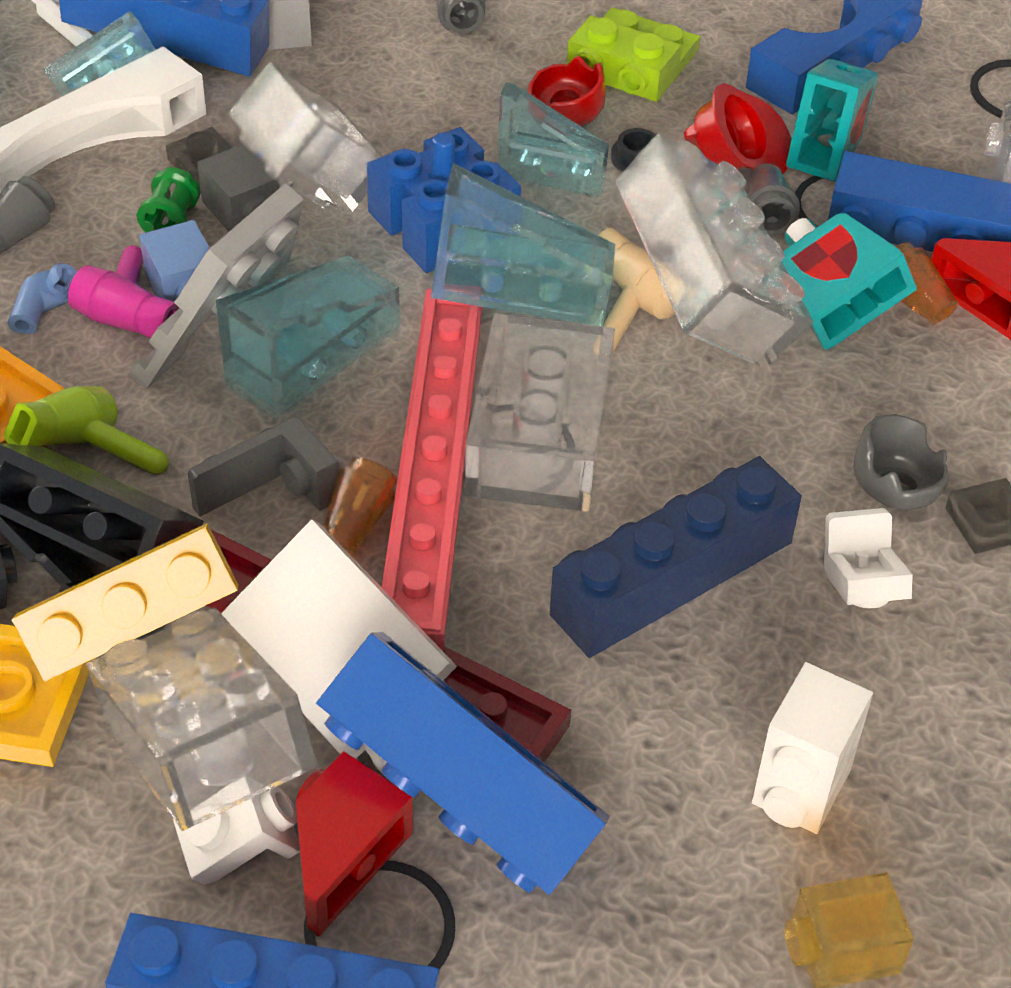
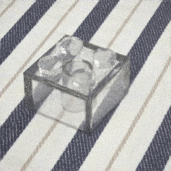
M269 62L229 112L230 116L244 131L239 137L240 140L255 154L266 158L268 163L264 167L265 171L282 186L285 183L291 187L294 184L300 186L303 194L323 209H326L331 204L345 213L352 212L368 193L367 162L383 157L382 154L338 105Z

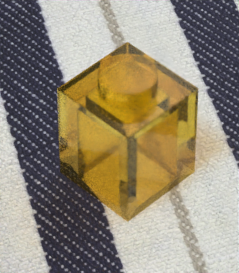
M888 872L802 887L799 891L792 919L787 920L785 923V939L790 958L795 966H806L813 988H830L901 974L914 941Z

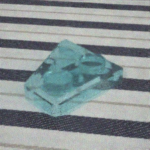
M506 82L500 93L498 164L515 180L601 197L606 184L609 144L520 87Z

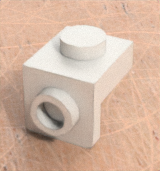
M885 508L829 513L825 518L824 569L826 576L847 605L853 604L862 608H879L885 606L888 601L912 599L913 574L891 549L892 515Z
M240 772L173 817L190 877L203 885L220 880L266 849L287 859L300 852L299 840L293 826L298 822L297 812L289 797L279 787L272 786L270 788L244 772Z

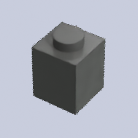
M247 143L197 162L202 202L228 232L280 188L278 176Z

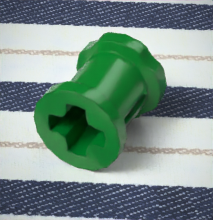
M167 167L162 171H158L151 183V197L144 200L136 214L137 222L146 233L187 222V210L196 206L201 195L200 185L193 179L190 173L180 168ZM172 183H175L176 186L171 195L169 187ZM167 213L169 220L166 225H163L162 222Z

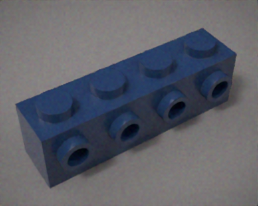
M761 456L737 468L725 469L712 482L688 495L681 494L675 496L662 509L636 523H625L603 541L584 551L577 550L564 557L558 565L553 567L549 615L584 654L591 658L791 544L802 495Z

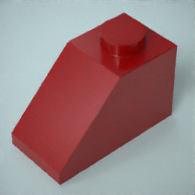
M942 238L936 242L925 283L1011 340V242Z
M345 751L325 771L323 769L314 771L305 780L296 798L307 928L318 937L321 936L378 873L384 863L413 834L412 796Z

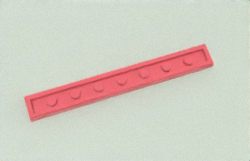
M426 289L382 588L429 638L444 651L481 329L483 293Z

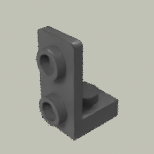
M295 416L272 428L261 431L256 436L218 455L210 456L202 463L190 468L188 479L192 507L198 516L201 517L282 475L286 486L295 496L299 497L304 494L319 511H322L341 501L339 462L308 427Z

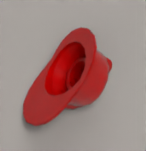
M722 83L716 86L712 100L697 111L694 124L684 131L685 141L698 148L707 163L716 170L725 172L745 168L754 170L762 164H772L778 167L781 173L784 174L788 168L786 167V162L792 140L780 115L763 100L742 92L732 85Z

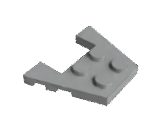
M287 183L281 186L208 249L174 302L179 309L157 328L149 340V343L155 349L144 359L140 358L129 371L128 375L139 385L148 388L182 357L195 329L213 313L219 318L226 316L244 295V291L241 288L246 283L259 288L289 261L304 198Z

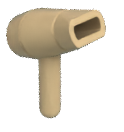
M607 228L602 231L593 242L598 264L610 274L612 279L622 289L620 296L594 340V349L601 354H610L615 351L639 308L658 319H667L680 310L689 293L687 282L669 263L634 244L614 228Z

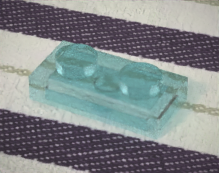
M129 11L43 68V70L62 97L155 51V48L140 22Z

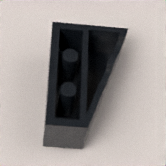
M0 443V532L29 562H38L62 586L59 592H63L192 531L204 523L203 520L46 447ZM165 625L115 649L154 646L161 639Z

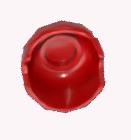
M576 56L569 64H553L537 71L528 84V99L531 112L536 119L550 128L567 131L577 130L594 121L604 108L606 80L603 66L601 63H597L593 69L586 64L581 56Z

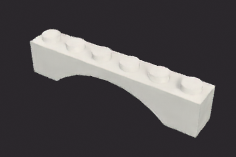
M161 47L0 127V193L9 181L17 182L23 176L29 177L51 162L78 150L109 141L135 137L166 136L206 115L202 74L165 47Z

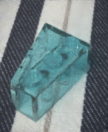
M453 163L445 195L431 298L603 327L613 278L615 244Z
M349 255L216 300L225 385L275 420L400 328L399 287Z

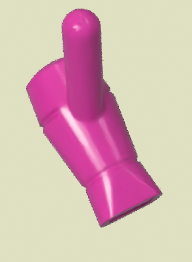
M135 245L127 246L123 250L116 273L111 270L85 265L77 271L68 290V303L74 310L97 323L140 333L151 339L157 328L179 309L174 301L154 296L137 285L143 258L141 248Z

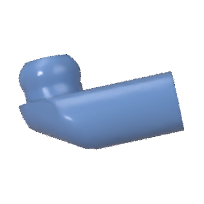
M58 263L53 265L50 270L42 271L26 278L19 289L7 322L9 328L15 333L34 334L42 313L68 303L69 286L77 273L75 268L65 263Z

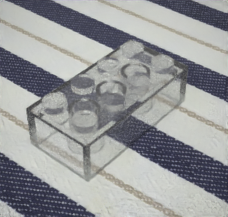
M657 133L615 182L682 330L692 337L760 367L770 366L814 322L802 300L805 297V292L801 285L786 270L782 262L785 254L781 247L769 237L762 223L765 221V216L760 208L749 199L744 189L747 183L740 171L726 161L717 164L707 159L695 145L686 140L677 143Z

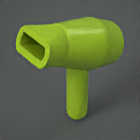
M101 386L69 387L34 402L18 403L4 432V437L8 444L44 446L89 442L151 474H161L166 471L169 465V459L163 451L114 427L118 417L117 405L110 392Z

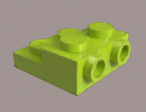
M611 7L602 18L590 15L568 40L567 64L576 56H581L586 64L593 69L597 63H601L606 85L623 90L628 94L657 102L698 52L701 36L683 31L675 25L662 24L638 16L629 10H619Z

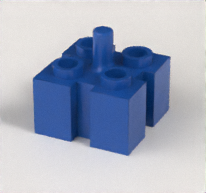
M461 126L450 131L438 133L434 137L424 140V151L420 153L404 148L367 162L368 212L391 236L402 232L403 249L426 274L463 259L464 247L476 243L484 250L519 235L521 185L497 162L484 161V149Z

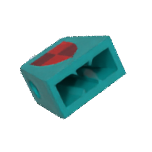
M827 59L807 73L786 167L836 182L844 151L854 152L863 137L878 81V73L834 59ZM822 135H832L828 140L832 147L824 146L818 141V138Z
M846 213L836 214L819 227L812 220L802 218L792 223L785 233L784 239L789 247L779 254L777 262L824 350L834 347L917 290L904 254L897 247Z

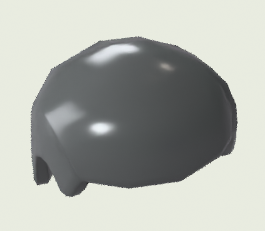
M898 414L882 415L872 419L862 432L855 453L854 475L864 491L886 507L905 511L926 507L936 501L949 482L946 465L947 451L944 449L938 452L931 450L927 444V427L924 423Z

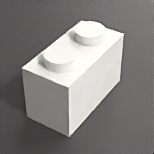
M805 662L769 725L752 804L763 808L765 813L780 825L791 828L801 826L818 834L851 771L873 692Z

